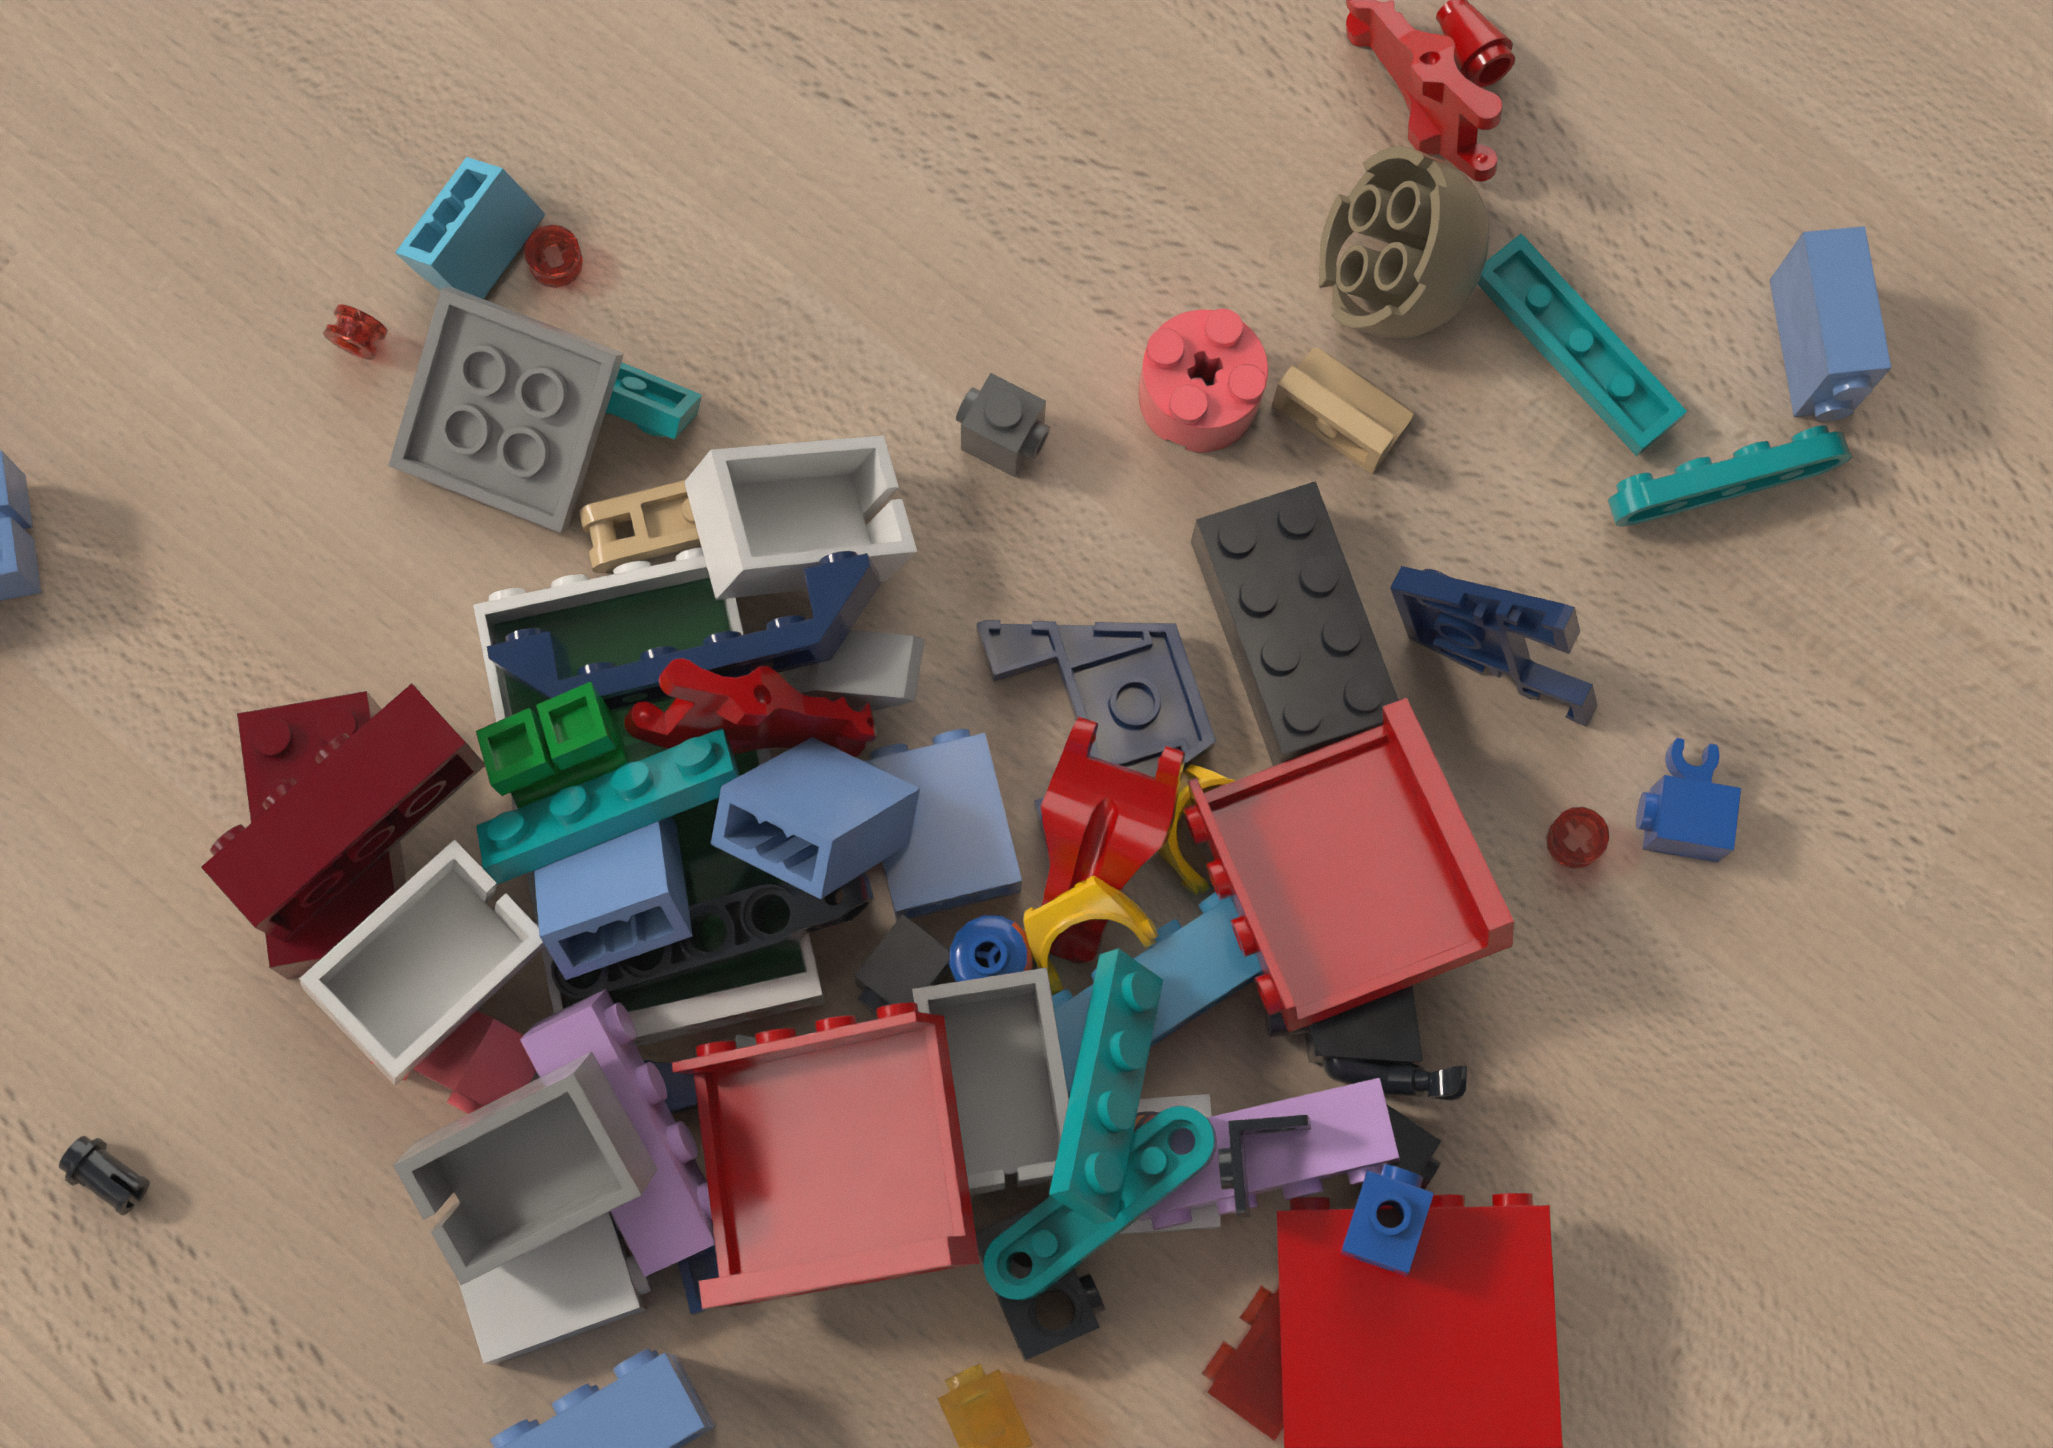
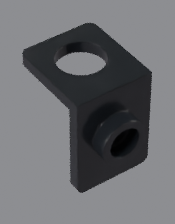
M1308 1115L1228 1121L1230 1148L1218 1149L1219 1172L1222 1190L1234 1189L1235 1209L1238 1217H1250L1244 1135L1311 1130V1122Z

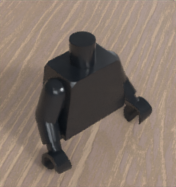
M1413 985L1290 1033L1281 1013L1269 1015L1265 1008L1269 1037L1305 1034L1309 1063L1323 1064L1325 1072L1334 1081L1350 1085L1380 1078L1383 1093L1386 1095L1420 1097L1424 1092H1428V1098L1448 1101L1460 1099L1466 1091V1065L1454 1066L1435 1072L1426 1071L1424 1067L1418 1065L1423 1061Z

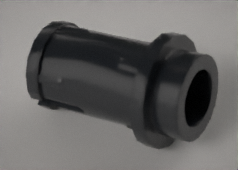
M86 1136L78 1138L66 1150L59 1163V1168L66 1173L65 1181L72 1186L80 1184L88 1188L114 1207L115 1211L120 1215H126L135 1207L129 1201L131 1196L140 1202L149 1188L150 1181L144 1176L138 1175L106 1151L107 1143L102 1139L96 1138L91 1140Z

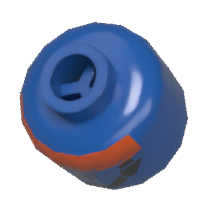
M983 915L968 921L956 933L950 946L949 966L956 982L1037 969V963L1029 947L1026 932L1016 922L1000 915ZM989 947H992L989 952H985ZM1001 952L1000 960L996 964L995 957ZM981 958L988 961L989 968L980 965Z

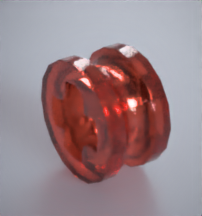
M547 225L532 232L527 239L524 254L530 273L537 282L546 287L558 288L567 286L576 280L582 271L583 257L578 240L570 230L563 226ZM557 245L559 252L566 250L562 253L564 263L551 268L548 260L543 262L546 259L544 250L550 246Z
M338 304L333 312L337 322L334 325L328 324L323 331V335L340 349L359 358L373 360L378 352L374 342L385 338L388 332L387 328L380 321L359 309Z
M1572 807L1562 812L1550 825L1546 836L1547 849L1552 858L1560 865L1571 869L1584 868L1594 863L1607 849L1610 839L1609 829L1603 817L1586 807ZM1571 823L1575 830L1581 824L1589 829L1591 836L1587 839L1586 845L1590 852L1584 853L1580 846L1573 852L1565 845L1564 840L1569 835L1566 824Z

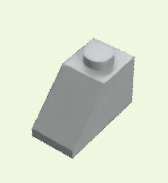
M850 630L831 660L784 671L783 673L786 681L801 694L811 697H826L830 701L844 697L848 706L857 712H861L868 703H870L873 712L915 702L925 639L914 635Z

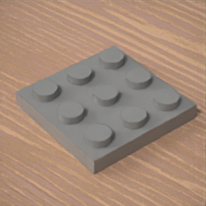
M453 287L441 288L388 466L562 533L569 529L624 353Z

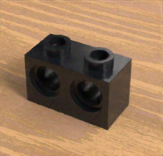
M1035 1207L975 1232L978 1253L982 1263L991 1242ZM1013 1259L1011 1261V1271L1015 1277L1023 1279L1031 1273L1032 1267H1023ZM1075 1268L1044 1292L1031 1299H1009L995 1292L1024 1362L1097 1330L1100 1326L1095 1315L1105 1311L1103 1301L1090 1273L1078 1277ZM1047 1292H1060L1066 1295L1073 1305L1072 1321L1061 1330L1045 1328L1036 1317V1302L1039 1297Z

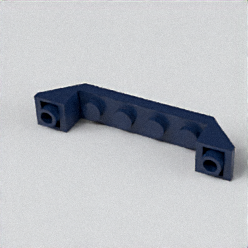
M854 551L831 553L820 559V565L804 568L813 613L812 619L805 620L803 616L798 615L784 616L767 623V630L742 635L738 631L719 632L707 636L703 640V645L681 651L671 646L653 648L643 652L640 655V661L619 666L612 662L592 663L577 670L578 676L572 677L567 648L550 631L544 632L542 629H522L508 634L506 642L486 646L488 658L506 675L546 700L592 682L612 713L632 709L639 702L656 703L675 698L663 692L659 684V676L672 660L678 658L690 660L702 669L720 676L735 678L748 675L759 666H768L777 673L831 660L881 584L879 573L868 553L861 555Z

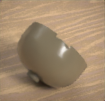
M1395 146L1381 150L1364 161L1363 165L1366 173L1352 189L1349 196L1346 197L1338 194L1327 217L1320 241L1319 288L1333 285L1332 304L1335 311L1331 316L1342 325L1382 338L1408 339L1425 335L1441 327L1453 318L1469 300L1485 266L1489 244V225L1481 196L1462 171L1442 159L1416 149ZM1353 232L1389 244L1382 252L1362 245H1353L1344 252L1338 266L1336 265L1342 245ZM1347 293L1386 307L1372 314L1354 303Z

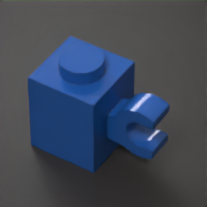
M1676 738L1668 747L1665 756L1667 769L1672 776L1664 775L1650 788V792H1642L1639 799L1636 828L1645 830L1642 850L1719 862L1734 851L1741 788L1711 783L1713 772L1720 758L1719 749L1716 744L1707 745L1703 749L1701 765L1693 766L1688 764L1683 757L1684 739Z

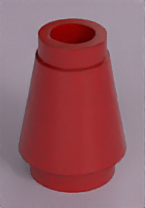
M1449 0L1438 10L1436 20L1441 26L1443 35L1453 39L1455 43L1454 60L1458 70L1466 79L1472 81L1480 88L1487 87L1502 79L1512 69L1515 63V56L1511 52L1513 48L1512 41L1470 4L1468 0Z

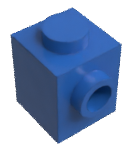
M1387 1164L1383 1165L1381 1174L1367 1170L1340 1254L1407 1276L1434 1194L1420 1188L1423 1177ZM1385 1206L1396 1209L1401 1217L1400 1225L1395 1228L1382 1226L1377 1219L1376 1211Z

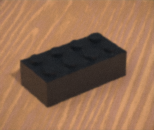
M1316 481L1196 519L1191 544L1272 765L1276 766L1383 725L1382 707L1399 701Z

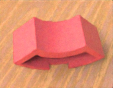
M475 1011L423 1059L413 1071L451 1090L452 1093L447 1103L470 1114L530 1083L536 1069L520 1041L524 1036L523 1034L488 1015ZM410 1072L402 1080L406 1081Z

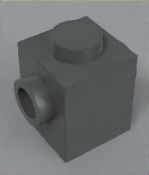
M990 373L981 390L972 387L968 391L957 412L956 421L962 423L961 450L1016 477L1027 457L1034 460L1038 456L1050 432L1051 427L1044 424L1046 401Z

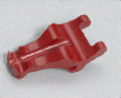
M1346 0L1347 8L1350 10L1346 19L1347 38L1352 45L1370 46L1396 82L1409 109L1408 140L1413 147L1426 154L1441 155L1474 181L1482 182L1491 179L1497 171V154L1492 148L1478 144L1477 135L1478 129L1490 130L1500 123L1502 117V101L1500 97L1493 92L1480 88L1461 74L1455 64V43L1452 38L1414 29L1406 21L1402 13L1395 11L1394 0L1387 2L1378 0Z
M684 658L672 660L659 676V684L663 692L668 696L676 698L669 708L663 712L652 703L639 702L633 706L624 719L625 729L633 738L667 749L678 746L688 739L700 737L723 728L732 746L734 756L759 749L793 748L814 737L857 758L865 749L866 742L874 741L877 738L870 703L861 712H857L848 706L844 697L830 701L826 697L803 695L768 666H759L745 676L736 678L724 677L702 669Z
M1078 717L1067 738L1041 804L1042 822L1050 860V869L1041 906L1074 888L1077 883L1084 880L1087 881L1092 876L1098 877L1122 892L1124 886L1144 863L1168 842L1175 820L1185 760L1184 751L1165 746L1162 756L1159 757L1157 762L1156 775L1153 777L1091 756V749L1096 740L1098 722ZM1089 919L1071 925L1057 935L1051 944L1049 954L1074 963L1092 961L1099 953L1103 934L1109 920Z

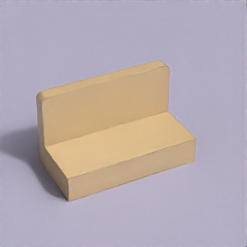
M1318 347L1311 349L1298 368L1293 365L1289 368L1278 383L1272 402L1273 407L1371 474L1375 472L1413 419L1411 410Z

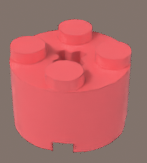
M1229 309L1193 310L1169 319L1151 335L1144 353L1138 399L1146 423L1156 435L1166 442L1169 439L1174 443L1186 446L1185 450L1198 453L1217 451L1237 442L1246 433L1260 408L1268 379V362L1265 350L1251 328L1242 322L1238 314ZM1195 377H1202L1205 381L1213 382V385L1206 386L1201 378Z

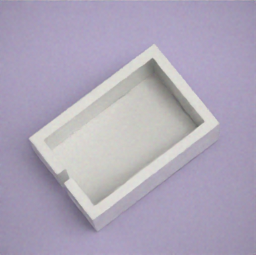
M884 435L712 449L684 482L716 600L808 590L804 568L820 565L819 561L821 558L840 551H854L858 555L868 553L879 573L880 582L887 581L917 552L902 499L890 500L867 525L865 524L864 518H869L899 488Z
M455 839L299 978L302 989L394 1085L399 1083L545 948L539 936V927L507 894L503 895L496 902L494 911L486 904L495 895L497 883Z

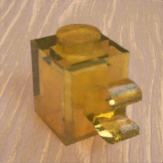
M979 1363L944 1380L949 1393L937 1399L959 1448H1028L1033 1445L999 1369L986 1375L982 1364Z

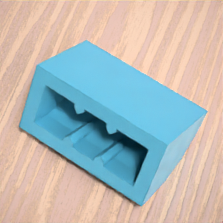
M466 157L395 253L418 275L441 291V288L453 287L484 299L546 214L503 168Z

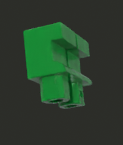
M592 682L537 704L539 717L531 708H528L475 731L490 786L501 796L511 793L517 808L554 795L564 788L582 784L630 763L617 719Z

